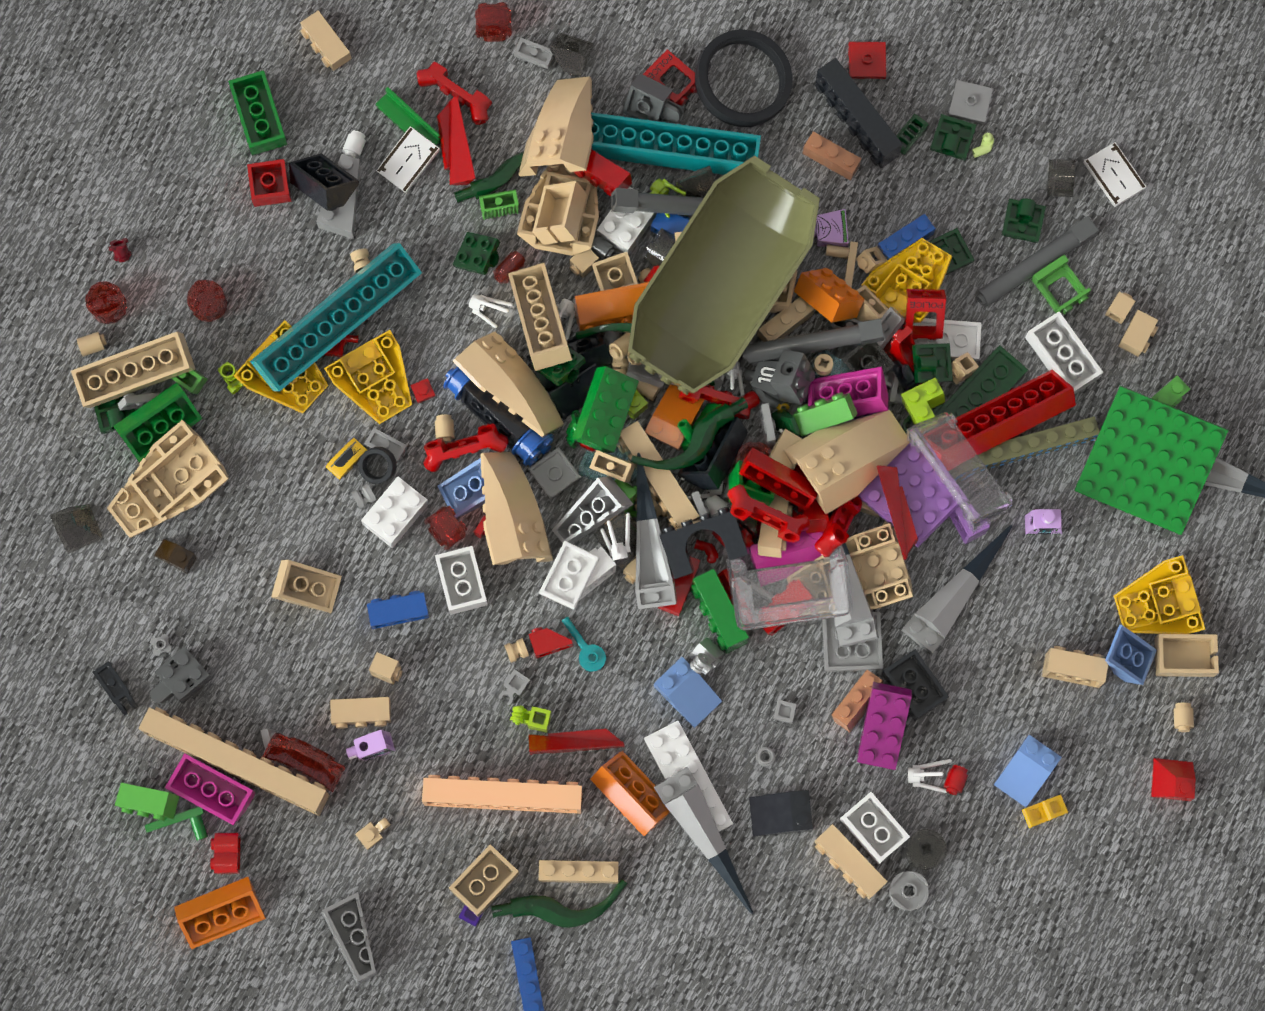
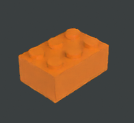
M828 268L801 272L794 289L798 296L832 323L857 318L865 299L857 290L848 286L843 279L838 278Z

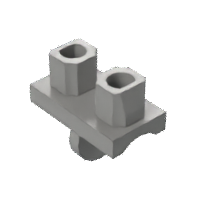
M888 372V376L884 375L888 391V405L902 404V393L897 392L898 387H903L894 372Z

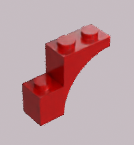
M906 326L903 330L899 329L893 335L894 340L890 344L892 346L889 353L901 364H908L914 372L912 345H915L913 330Z

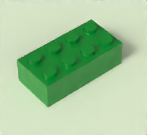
M264 70L229 80L228 83L252 156L288 145Z
M607 366L596 368L572 439L596 450L614 453L639 381Z
M176 382L113 427L140 463L150 452L152 445L181 420H184L192 427L203 418Z
M712 569L693 578L692 589H690L695 600L699 599L700 611L704 617H708V626L712 634H717L719 648L722 651L725 650L726 654L746 645L749 637L715 570Z

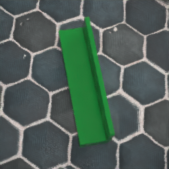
M386 87V94L375 104L376 107L404 133L409 127H412L434 145L438 146L441 143L440 135L389 87Z

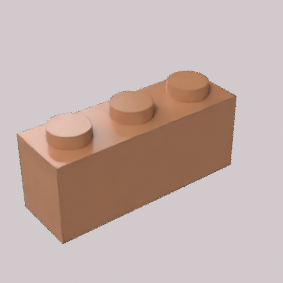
M814 131L804 145L802 153L850 181L862 158Z
M869 670L865 671L832 713L834 722L849 733L867 711L873 682L884 684L882 679Z

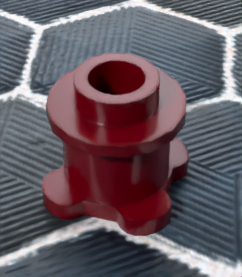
M127 238L113 240L110 242L111 246L108 247L109 251L114 253L113 259L120 263L128 261L132 255L126 244L128 243Z

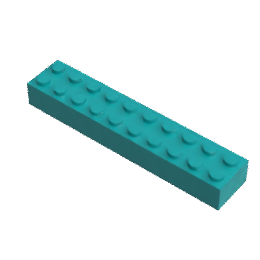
M591 112L594 138L591 149L606 159L725 175L753 156L758 157L761 135Z
M400 243L391 244L250 361L273 391L280 392L422 274V272Z

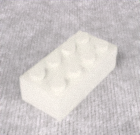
M1057 312L1028 331L1025 338L1049 371L1053 369L1074 388V394L1098 380L1103 374L1101 368L1060 312Z

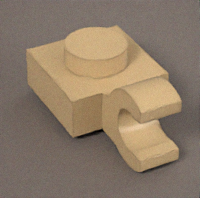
M383 818L376 826L370 822L355 835L364 847L369 850L383 839L380 833L391 824L387 819Z

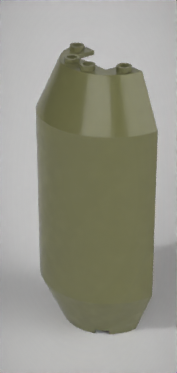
M756 156L748 159L713 183L634 305L628 348L629 358L637 363L641 362L644 364V369L650 374L654 375L657 373L660 375V380L670 386L673 383L678 386V390L686 395L689 392L695 393L733 369L813 245L820 198L805 188L801 190L770 170L771 166Z

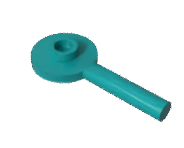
M569 617L562 620L563 624L582 649L579 654V663L582 668L590 672L600 670L606 662L604 650L597 645H588Z

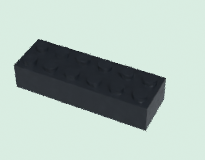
M837 58L819 68L815 81L817 91L826 96V102L831 108L834 107L840 121L846 122L849 126L850 134L853 137L856 136L860 141V147L864 151L867 150L871 155L870 159L873 164L879 165L882 169L898 158L903 144Z

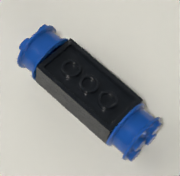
M458 366L447 372L445 375L447 379L444 382L443 388L450 389L455 394V399H461V402L485 425L495 424L497 431L508 437L507 447L512 450L511 453L513 455L517 454L523 460L524 466H533L541 453L544 455L551 449L550 444L554 440L553 434L541 437L522 422L523 418L520 415H513L508 411L509 407L501 401L497 403L492 399L494 395L489 391L483 392Z

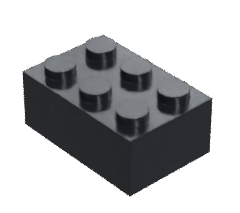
M916 649L882 672V676L889 685L912 690L908 713L915 722L949 698Z

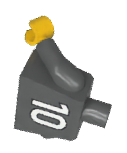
M780 358L760 361L757 364L756 370H746L745 380L752 381L751 387L764 404L769 403V407L777 408L778 410H781V407L790 409L786 403L779 404V401H783L780 400L770 383Z

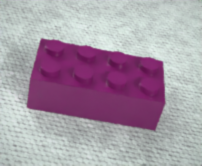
M873 682L857 753L858 763L896 770L912 698L911 689Z

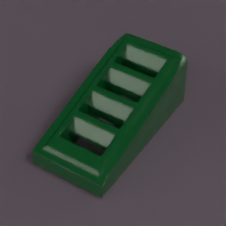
M915 113L896 135L898 139L907 145L906 148L902 145L900 151L904 156L929 126L926 121ZM910 128L911 130H913V131H914L915 133H917V134L914 135V134L911 133L908 129ZM903 134H905L906 136H908V137H909L910 139H912V140L909 141L908 139H906V138L903 136Z
M781 409L771 414L777 431L779 429H786L795 435L800 434L795 417L788 411Z

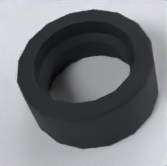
M374 447L361 455L358 468L361 476L367 482L381 484L391 479L395 474L397 462L390 450L384 447ZM374 454L382 455L388 462V470L383 476H374L367 468V461Z

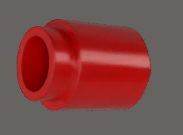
M953 765L949 769L943 786L946 788L947 793L952 795L962 793L968 777V770L966 768Z

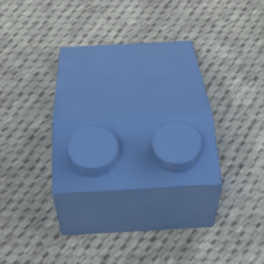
M481 458L438 485L454 519L485 504V495L482 494L484 479L481 476Z
M1119 625L1105 661L1112 672L1123 681L1143 685L1157 649L1123 625Z
M683 657L654 683V687L694 728L722 702L699 673L693 671L690 664Z
M1028 735L996 780L994 786L1024 807H1027L1062 757L1031 735Z

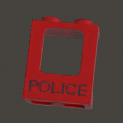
M667 49L643 75L663 84L660 78L671 67L674 66L680 70L691 82L680 94H675L672 91L670 101L683 106L688 100L687 96L697 91L695 72Z
M906 289V320L903 329L906 326L911 328L914 340L918 338L929 340L943 339L946 307L945 290ZM916 312H935L937 314L936 326H913L914 314Z

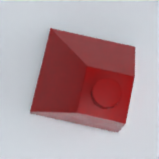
M1153 759L1151 797L1183 801L1195 799L1196 778L1193 762Z

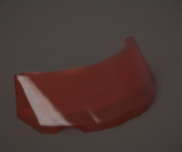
M277 732L272 736L262 756L301 771L324 785L331 792L334 791L346 769L344 765L336 762L334 757L298 738H290Z

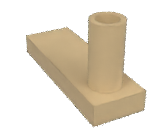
M851 241L849 247L827 244L826 256L847 259L844 281L852 288L858 242Z

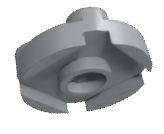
M901 872L890 883L889 895L891 901L901 910L913 911L919 909L928 899V884L926 879L917 872ZM905 886L908 887V888H909L910 886L913 887V890H912V892L914 893L913 896H911L910 894H909L908 896H906V895L904 894V893H905V890H904V887H905Z

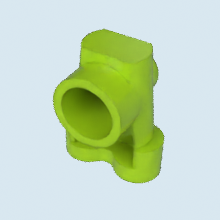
M226 362L218 368V372L227 383V389L233 395L244 385L233 376L238 370L231 363ZM227 372H233L231 375L226 376Z

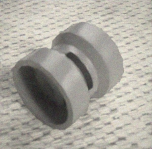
M368 483L363 485L362 489L351 492L359 509L365 507V504L368 502L376 501V497Z

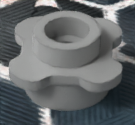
M163 634L161 637L151 638L150 644L153 645L154 655L159 656L172 650V646L168 642V635Z

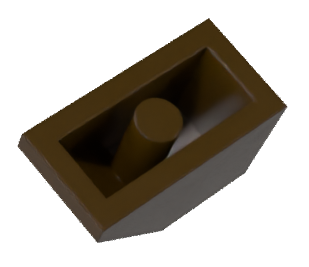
M163 539L154 554L155 557L188 574L197 558L193 552Z

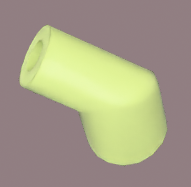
M985 133L981 146L972 149L974 158L987 154L992 150L994 138L991 133Z

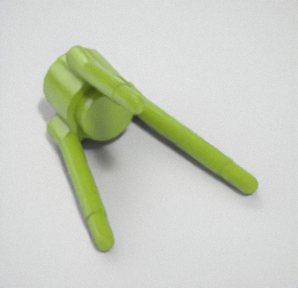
M659 178L650 187V193L669 195V187L683 196L686 195V192L670 184L666 179L661 180Z

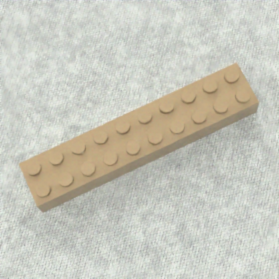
M149 707L138 728L144 734L320 816L330 796L324 785L317 782L311 784L303 775L297 773L294 776L284 766L279 765L277 768L267 758L261 757V759H258L250 750L244 748L241 751L233 742L226 740L224 743L216 734L211 732L205 734L202 728L192 723L188 726L183 719L175 715L171 718L166 711L158 707L155 710Z

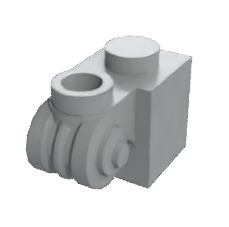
M707 637L690 653L689 657L693 659L690 667L696 673L707 675L721 663L719 658L724 652Z

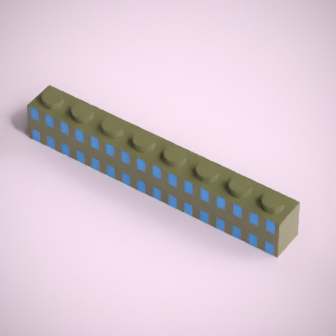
M1094 416L1013 438L950 469L949 473L954 478L1093 441L1097 439L1100 431Z

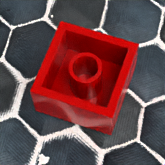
M284 159L247 164L251 200L254 207L291 202L288 172Z

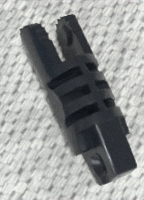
M899 364L893 366V372L905 392L921 385L920 383H915L914 372L908 364H905L903 367Z

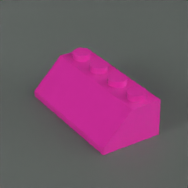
M882 367L815 378L810 383L808 406L814 405L815 401L825 398V400L832 399L833 395L842 392L843 395L850 393L858 413L856 416L888 411V391Z
M804 531L801 533L799 541H787L786 551H782L781 558L758 555V543L749 547V554L760 586L785 579L820 557L821 554L815 549L814 544L824 532L806 534Z
M185 753L165 786L167 790L232 825H235L245 813L256 794L252 789Z

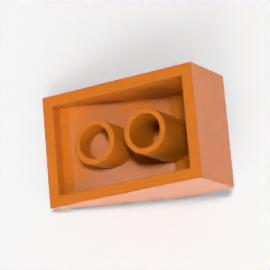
M670 385L652 415L645 433L680 451L685 437L677 427V424L681 420L686 419L692 427L705 400L699 399L694 404L680 400L678 398L680 392L678 386Z

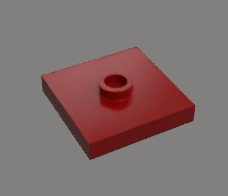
M886 42L848 43L849 75L852 79H886Z

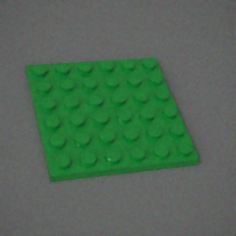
M1120 385L1074 491L1182 535L1229 430Z

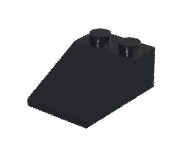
M809 790L749 797L753 837L811 832L813 830Z

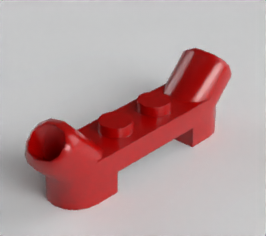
M432 62L428 69L417 71V80L420 87L437 85L445 95L448 96L450 94L453 97H458L460 105L464 106L465 104L470 108L471 119L474 124L481 125L488 121L487 110L492 105V101L483 93L476 90L471 95L447 78V69L437 62Z
M710 385L704 386L695 393L689 392L688 395L680 391L678 396L680 400L692 404L699 401V399H703L715 404L726 403L727 405L743 397L746 401L738 406L747 402L748 408L734 415V417L739 419H749L751 410L760 404V399L754 391H749L740 397H736L729 391L720 392Z
M495 424L483 425L478 427V433L474 436L446 444L443 437L428 442L424 446L427 456L423 463L427 470L436 472L439 470L443 460L459 458L467 453H476L480 449L489 448L502 453L505 451L509 440L507 436L497 431Z
M737 485L727 493L732 503L730 513L734 517L743 521L748 517L756 519L779 530L777 537L785 541L797 542L800 540L801 533L809 529L810 521L806 515L788 516L780 510H776L763 502L751 498L743 485Z
M858 496L833 511L823 535L814 544L815 549L824 557H830L839 546L847 541L849 537L847 531L852 519L862 508V500Z

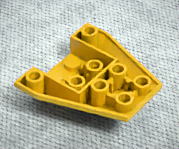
M921 238L874 269L861 286L865 285L888 309L894 307L905 318L907 304L906 289H940L952 255ZM916 312L913 323H921L929 312Z
M284 320L233 376L247 389L303 414L328 387L315 362L280 392L273 391L250 362L292 327Z
M391 330L371 339L324 368L333 384L379 424L412 405L400 346Z
M1183 555L1163 561L1114 595L1121 623L1133 633L1192 634L1206 630L1194 584Z

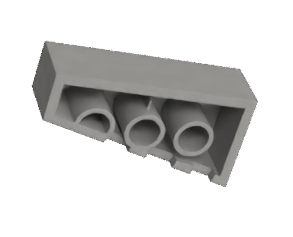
M341 154L337 165L358 179L360 183V160ZM359 185L344 206L333 211H327L321 207L316 220L318 228L354 239Z
M610 476L599 477L552 531L562 543L564 541L574 543L634 504Z
M357 892L323 909L322 915L356 983L359 984L375 976L376 970Z

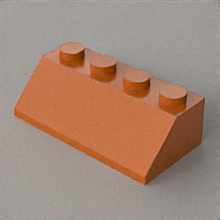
M649 282L575 296V317L579 331L604 324L632 323L634 305Z
M623 751L602 765L590 779L643 836L654 829L670 813L655 791L654 786L656 785Z
M249 877L174 907L177 922L191 949L266 919Z

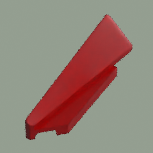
M453 97L437 115L444 170H450V185H468L475 180V173L458 97Z
M878 465L876 467L903 559L906 560L913 545L915 546L918 541L903 487L899 486L897 467Z
M608 729L550 733L548 736L528 735L530 755L625 747L624 742Z

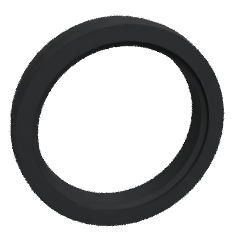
M732 30L713 39L702 51L695 70L696 90L706 109L722 122L738 127L758 126L775 117L785 106L792 89V69L784 51L769 37L752 30ZM733 44H745L761 50L771 59L778 72L779 90L776 99L770 106L758 112L743 113L728 108L717 99L709 84L708 68L711 58L720 49Z

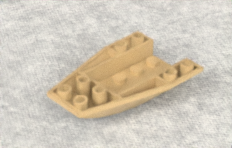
M890 523L853 535L847 539V548L871 609H878L913 597L908 569L903 559L898 539ZM821 555L787 577L788 584L793 580L802 581L816 598L813 603L798 615L834 612L830 557Z

